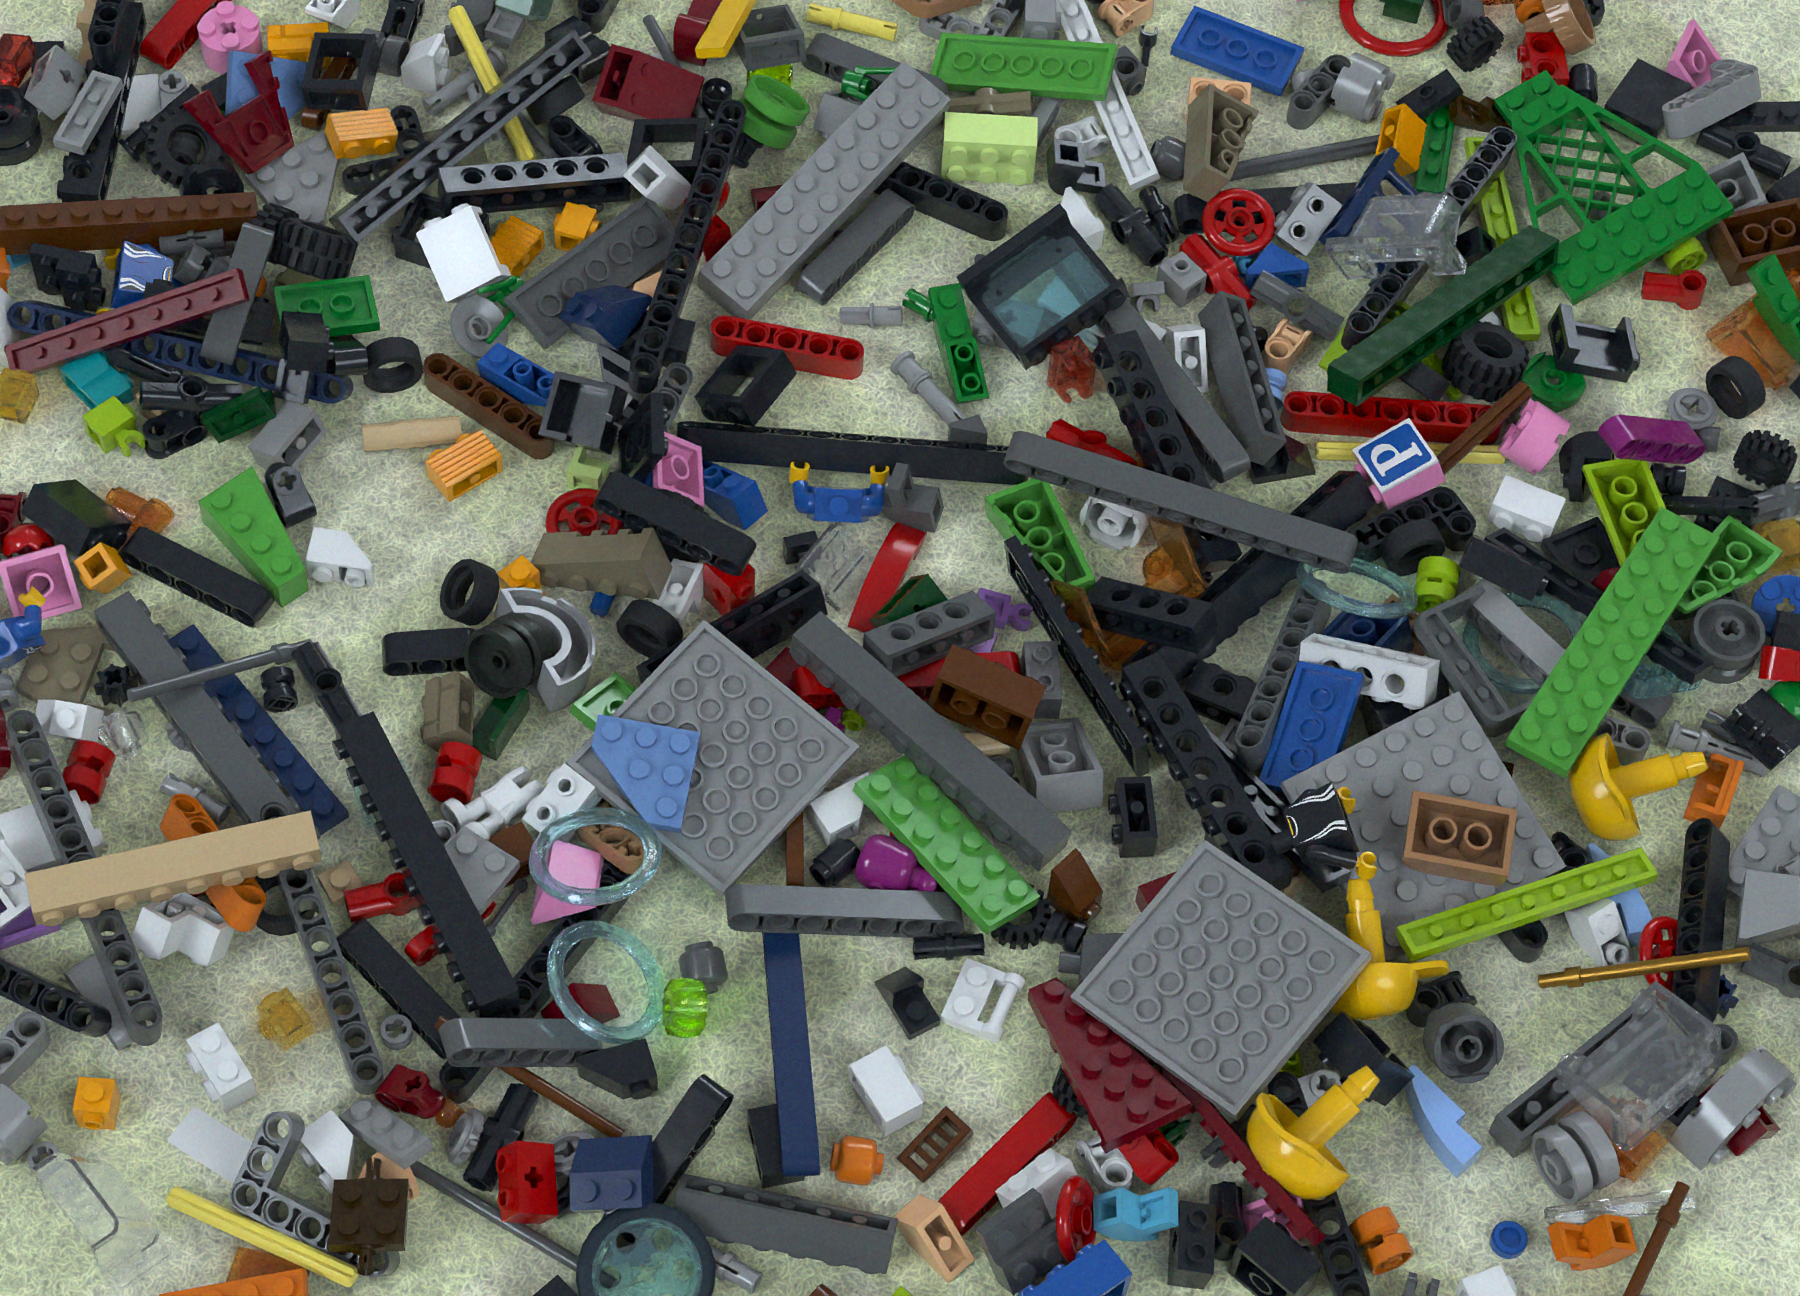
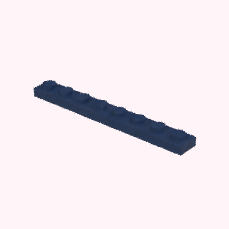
M194 624L167 641L173 649L178 647L182 651L188 662L186 667L190 672L225 662ZM235 674L204 682L206 693L210 698L213 696L218 698L225 710V714H223L229 723L231 721L237 723L244 735L242 739L247 747L253 745L257 749L263 760L262 765L268 772L272 770L281 782L283 791L295 799L301 812L311 810L313 823L320 836L349 818L348 810Z

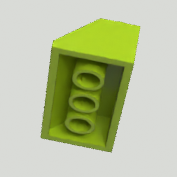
M1616 459L1583 465L1582 471L1619 564L1622 566L1661 507L1666 509L1647 461Z

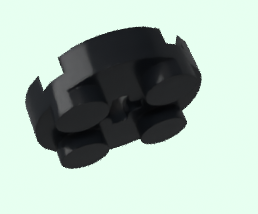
M219 161L190 165L185 171L186 175L182 179L179 188L180 196L208 195L206 190L211 187L219 188V190H214L213 194L244 193L243 182L233 164Z

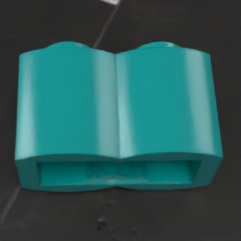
M96 352L72 360L60 368L65 385L90 410L113 395L122 404L130 403L134 400L132 393L134 385L131 379L124 372L118 373L113 368V364L108 363L109 357L104 352Z

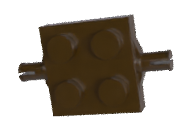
M372 1157L366 1160L365 1178L336 1179L333 1185L329 1249L330 1252H351L359 1255L357 1273L365 1276V1267L367 1276L373 1274L374 1255L386 1251H405L409 1179L380 1178L382 1161L375 1157L374 1168Z

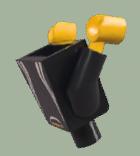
M1332 782L1319 789H1306L1293 804L1287 806L1283 811L1288 829L1270 836L1277 855L1296 849L1302 862L1306 865H1332L1350 870L1356 867V874L1365 880L1374 878L1377 867L1374 866L1376 856L1373 852H1363L1360 857H1357L1356 854L1359 852V848L1347 814H1351L1354 811L1356 799L1350 798L1351 791L1349 788L1340 787L1336 790Z

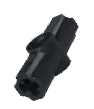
M1716 123L1702 129L1696 141L1697 145L1720 154L1727 159L1744 152L1751 169L1778 181L1785 175L1792 157L1761 144L1758 135L1752 131L1742 130L1736 133Z
M1109 184L1103 187L1095 196L1094 203L1111 223L1114 237L1122 245L1127 243L1145 266L1152 268L1159 265L1168 256L1169 249L1153 231L1146 211L1141 207L1135 208L1117 186Z
M194 375L184 376L178 383L141 381L139 404L141 410L176 411L183 418L194 419L201 416L203 412L242 395V387L239 384H210Z
M308 641L299 645L298 649L292 653V658L313 692L316 704L319 708L323 709L334 730L336 725L362 716L345 688L341 674L333 668L319 642ZM327 687H333L332 690H328V691L323 690L324 688H327Z
M511 1083L494 1116L490 1115L485 1121L483 1131L479 1137L478 1147L463 1174V1180L472 1187L483 1192H492L499 1178L495 1165L497 1150L516 1140L523 1141L524 1128L539 1101V1094L535 1093L530 1087L521 1083Z

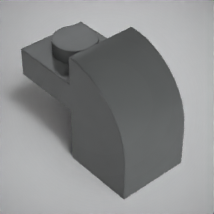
M896 463L892 475H888L885 482L882 512L895 523L899 522L925 532L935 533L944 509L939 487L914 484L909 464Z

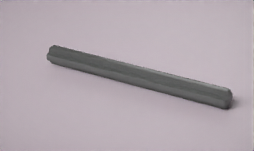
M1379 134L1239 161L1230 181L1376 153Z

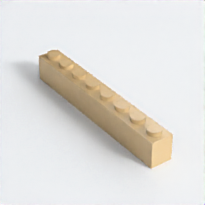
M310 810L24 873L36 925L56 926L63 923L67 918L76 916L91 918L99 915L103 910L112 908L127 910L135 907L139 902L148 900L163 902L171 899L175 894L184 892L199 894L208 890L211 886L220 884L234 886L242 883L246 878L255 876L270 878L276 876L282 870L291 868L306 870L313 867L315 863L321 862V856Z

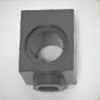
M1124 45L1118 49L1114 69L1125 95L1128 96L1130 94L1134 96L1144 87L1147 68Z

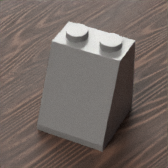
M1746 869L1742 881L1735 948H1750L1752 943L1760 945L1800 933V876Z

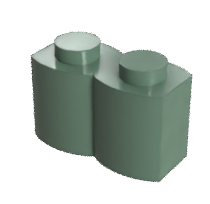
M494 0L498 9L530 21H545L549 16L553 0Z

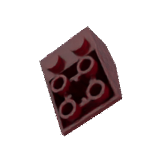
M611 44L592 102L601 113L635 121V119L692 118L705 78L641 51Z

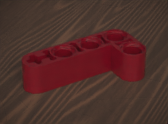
M693 0L687 15L682 13L678 15L673 32V53L678 61L701 67L705 66L708 58H697L695 47L722 0Z

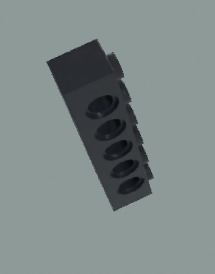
M622 152L439 168L438 195L444 215L447 217L452 215L451 210L465 203H468L469 206L480 207L483 213L561 207L565 206L566 202L584 205L629 201L631 183L623 176L628 165Z
M800 570L709 624L753 659L791 637L820 611L825 615H828L820 583L804 570ZM687 637L636 666L641 684Z

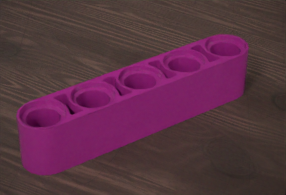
M1619 414L1607 419L1598 429L1600 437L1619 459L1685 465L1697 460L1706 450L1702 440L1691 426L1684 421Z

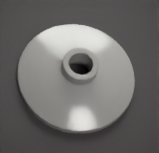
M477 296L468 297L460 301L454 307L450 318L451 331L455 341L463 351L476 358H482L497 343L503 346L506 345L508 325L491 344H487V338L505 317L494 303Z

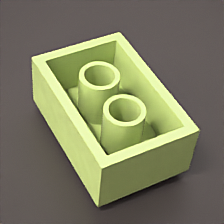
M945 112L941 178L954 182L964 180L980 181L986 184L993 182L1011 183L1013 185L1033 184L1037 152L1038 117Z

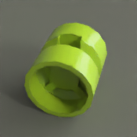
M1695 236L1661 255L1669 272L1674 275H1681L1687 270H1697L1707 259L1706 251Z
M1442 556L1423 558L1418 565L1416 584L1411 600L1412 608L1420 613L1456 598V590L1461 573L1459 565L1455 561Z

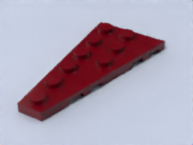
M1057 977L1029 989L1027 1000L1041 1028L1046 1029L1050 1037V1046L1054 1053H1058L1062 1061L1061 1067L1080 1105L1085 1106L1089 1114V1123L1093 1131L1097 1130L1101 1138V1147L1105 1154L1190 1113L1191 1102L1124 1039L1109 1029L1107 1025L1101 1023L1088 1014L1087 1011L1072 1002L1070 996L1073 992Z

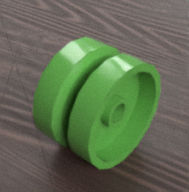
M756 74L751 76L744 88L745 97L738 99L746 108L744 133L760 143L776 149L790 147L797 135L795 126L803 124L810 112V106L798 92L786 84L765 75Z

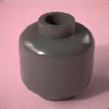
M1171 136L1155 140L1150 149V154L1160 176L1175 181L1184 174L1185 142Z
M712 941L690 944L685 947V952L678 958L683 985L687 989L697 990V995L699 996L718 992V985L724 983L728 978L724 953L721 948L713 946Z

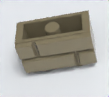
M453 671L442 675V678L435 677L426 680L425 695L421 700L424 710V725L420 728V735L423 742L436 752L439 751L441 744L445 742L455 741L473 745L475 683L460 672Z

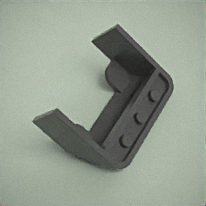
M1483 586L1424 611L1415 620L1413 627L1418 644L1426 656L1440 660L1439 674L1452 693L1460 692L1486 736L1498 737L1514 729L1533 699L1510 709L1450 625V623L1460 619L1486 592Z

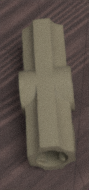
M986 87L977 90L974 96L950 98L951 102L948 112L1025 117H1033L1034 114L1032 91L1000 94L997 90Z

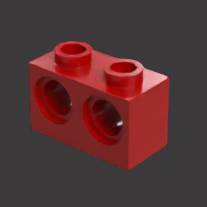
M1526 32L1522 45L1517 47V61L1523 64L1521 84L1547 70L1558 86L1564 85L1567 87L1570 77L1565 51L1555 33Z

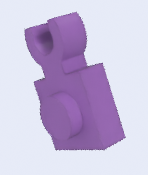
M979 588L977 595L997 612L995 628L1004 630L1006 624L1010 623L1018 631H1027L1031 621L1021 618L1020 615L1030 616L1033 609L1031 605L1026 603L1013 605L1010 604L1012 596Z

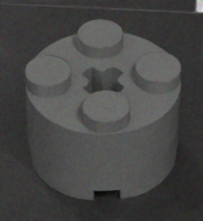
M1462 1002L1451 1003L1440 1009L1433 1010L1427 1017V1023L1423 1032L1424 1049L1437 1068L1450 1079L1466 1084L1481 1081L1490 1075L1489 1072L1501 1061L1504 1051L1501 1032L1478 1007Z

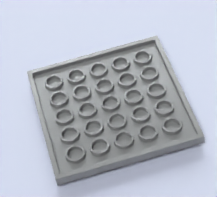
M703 620L611 715L612 717L700 732V741L681 833L649 828L644 825L633 805L628 799L626 800L611 779L610 773L591 751L593 735L569 758L566 764L595 786L600 796L723 897L726 890L736 884L859 751V745L707 621Z
M1459 691L1285 780L1280 786L1290 804H1293L1306 789H1319L1330 782L1333 783L1336 790L1340 787L1350 789V798H1355L1356 804L1354 811L1351 814H1347L1359 848V852L1356 853L1357 857H1360L1366 851L1373 852L1376 856L1374 866L1377 867L1374 878L1368 881L1374 895V910H1380L1386 962H1391L1406 954L1395 936L1397 926L1551 877L1563 871L1566 867ZM1413 790L1517 809L1509 876L1501 887L1422 873L1407 867L1402 862ZM1356 867L1351 870L1350 879L1360 878L1356 874ZM1348 882L1339 885L1345 897H1347Z
M1204 839L1070 997L1072 1002L1087 1011L1088 1014L1107 1025L1117 1035L1238 1121L1372 960V955L1356 942Z

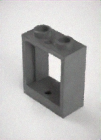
M788 4L751 10L733 43L747 71L806 61L804 32ZM757 15H763L761 19H756Z

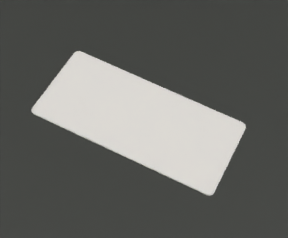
M197 1107L190 1111L168 1138L169 1143L232 1184L252 1145V1142ZM267 1152L262 1158V1165L270 1156Z

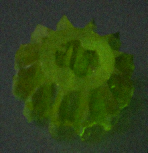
M690 978L671 979L664 989V998L662 999V1024L665 1026V1031L667 1035L680 1038L699 1037L706 1027L705 1020L708 1017L707 1007L709 1004L707 1003L705 986L702 981Z

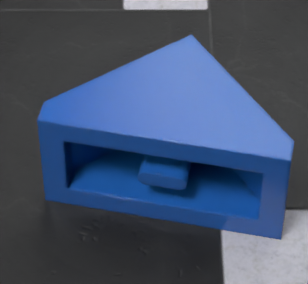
M1271 242L1248 268L1244 282L1251 290L1264 269L1294 288L1305 287L1309 265Z

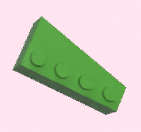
M253 466L198 501L203 523L255 580L271 592L281 608L309 590L305 568Z
M1031 479L984 497L986 517L1006 540L1016 535L1022 545L1027 544L1030 547L1035 558L1033 563L1038 571L1043 569L1051 583L1049 589L1053 595H1060L1067 609L1080 605V600L1095 584V577L1050 484L1037 479Z

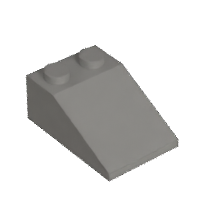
M1744 152L1706 170L1710 178L1732 204L1734 211L1769 204ZM1710 228L1699 233L1695 238L1698 240L1706 239Z
M1079 718L1031 723L1020 749L1017 750L1027 792L1053 814L1061 811L1088 810L1094 807H1102L1104 772Z

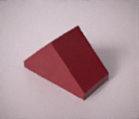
M571 983L540 1011L543 1019H589L594 1022L595 1027L620 1017V1013L607 986L599 984Z

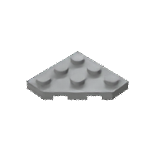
M321 131L287 150L257 172L249 175L245 174V181L265 204L274 203L298 213L299 219L325 226L329 201H331L336 170L339 167L340 159L335 158L326 134Z

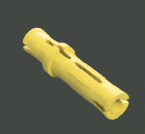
M811 2L809 4L810 9L807 12V22L830 26L835 31L843 29L882 38L891 42L895 40L898 23L850 13L843 11V8L838 6L834 9Z

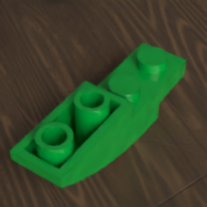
M1767 255L1746 271L1758 294L1752 301L1768 328L1785 350L1800 365V302L1776 255Z
M955 283L929 288L928 296L934 317L933 328L946 375L957 404L989 399L976 338L972 336L960 284Z

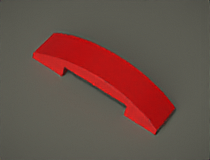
M899 522L893 525L864 581L848 623L849 628L863 633L875 629V626L869 619L899 590L912 561L916 559L927 532Z

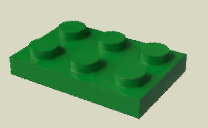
M369 275L273 287L280 325L282 311L322 314L325 326H329L330 337L380 331V321Z

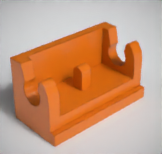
M1712 753L1709 758L1711 762L1706 761L1708 770L1698 774L1683 818L1692 822L1700 818H1708L1720 829L1729 810L1745 762Z

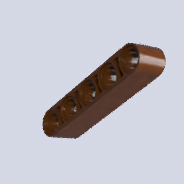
M434 353L426 357L423 363L426 388L431 393L531 458L542 460L552 455L554 452V441L538 434L542 416L443 353Z

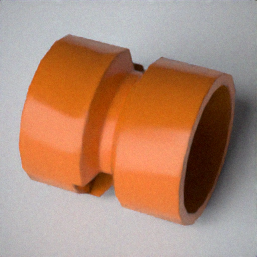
M1389 1206L1373 1209L1361 1215L1349 1225L1350 1233L1357 1246L1365 1248L1362 1256L1373 1275L1384 1274L1396 1269L1409 1261L1414 1255V1251L1404 1233H1397L1400 1225Z

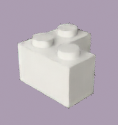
M184 892L173 895L169 900L151 902L143 906L131 939L134 946L149 958L160 960L178 950L189 956L193 963L209 966L225 957L235 929L226 923L217 909Z

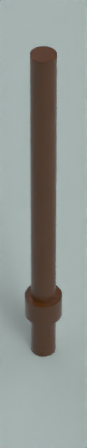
M441 1015L434 1028L439 1030L440 1026L449 1020ZM497 1067L607 1137H621L623 1135L624 1129L525 1067Z
M1677 1181L1666 1205H1661L1655 1217L1657 1224L1623 1296H1640L1671 1228L1675 1229L1681 1217L1679 1211L1690 1189L1687 1184Z

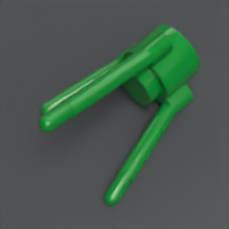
M856 65L855 71L849 69L846 71L841 84V92L865 101L872 94L870 92L872 80L867 78L866 74H891L897 67H864Z
M512 275L503 281L479 288L478 293L484 294L497 290L495 294L485 299L492 303L498 301L501 306L508 307L504 302L505 298L525 282L520 277ZM512 310L487 338V344H491L516 316Z

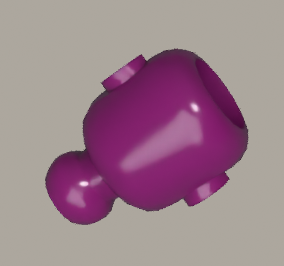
M876 834L869 837L865 842L855 868V877L860 885L868 889L909 891L911 888L916 891L938 892L939 883L923 866L919 865L914 852L908 846L901 843L894 835L888 837Z

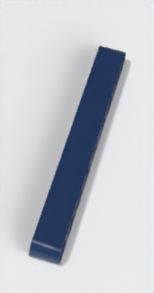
M762 932L783 1178L820 1175V1158L799 934Z

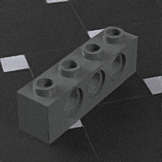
M972 590L865 632L863 648L894 676L898 677L947 657L952 645L960 648H970L994 637L997 612Z

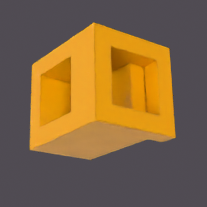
M523 555L497 573L500 589L523 587L541 590L540 571Z

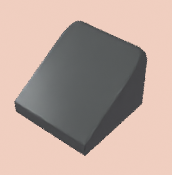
M980 415L951 422L949 424L947 441L987 444L988 433Z

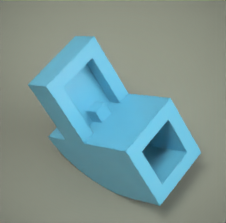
M1121 1187L1094 1196V1231L1109 1238L1120 1241H1152L1159 1239L1158 1232L1179 1226L1178 1191L1170 1187L1141 1196Z

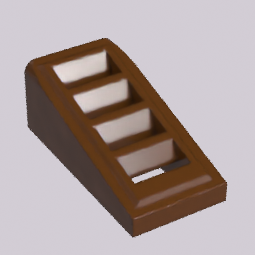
M945 1106L897 1157V1160L924 1183L974 1135L973 1130L952 1110ZM945 1123L957 1133L954 1138L941 1128ZM935 1133L948 1143L944 1149L931 1138ZM925 1142L938 1153L935 1159L921 1148ZM915 1152L929 1164L924 1170L911 1158Z

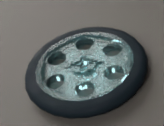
M649 1203L648 1208L615 1210L606 1215L592 1228L582 1244L577 1260L576 1284L579 1296H661L664 1294H672L673 1296H712L715 1286L716 1266L712 1248L704 1232L690 1217L675 1208L660 1203ZM658 1229H667L672 1235L671 1245L665 1250H657L652 1244V1236ZM623 1232H629L635 1238V1247L627 1254L620 1253L615 1247L617 1236ZM682 1259L688 1260L693 1267L691 1277L685 1281H679L673 1275L674 1264ZM664 1260L652 1272L653 1281L651 1283L641 1280L628 1287L641 1274L640 1265L652 1267ZM608 1266L616 1268L619 1272V1281L612 1288L603 1287L599 1281L601 1270Z

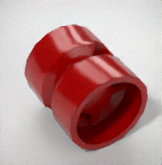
M89 740L74 742L66 761L67 766L62 771V777L68 791L76 790L80 801L86 800L89 805L99 803L107 784L106 778L109 777L116 759L115 754L109 748L97 742Z
M452 741L441 744L435 760L436 768L432 771L427 787L431 797L442 803L450 798H455L463 803V805L468 804L475 787L474 779L478 776L483 760L482 754L474 747L461 742Z

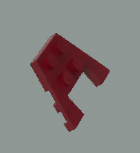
M270 50L260 53L244 64L259 94L226 116H223L209 89L198 93L183 103L185 109L247 175L257 172L295 146L286 109L280 106L277 94L280 85L278 77H273L270 62H273V57Z

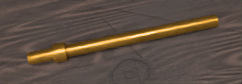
M1741 947L1582 969L1581 966L1566 967L1563 972L1538 975V982L1541 989L1567 985L1568 988L1583 987L1584 983L1751 961V953L1749 947Z

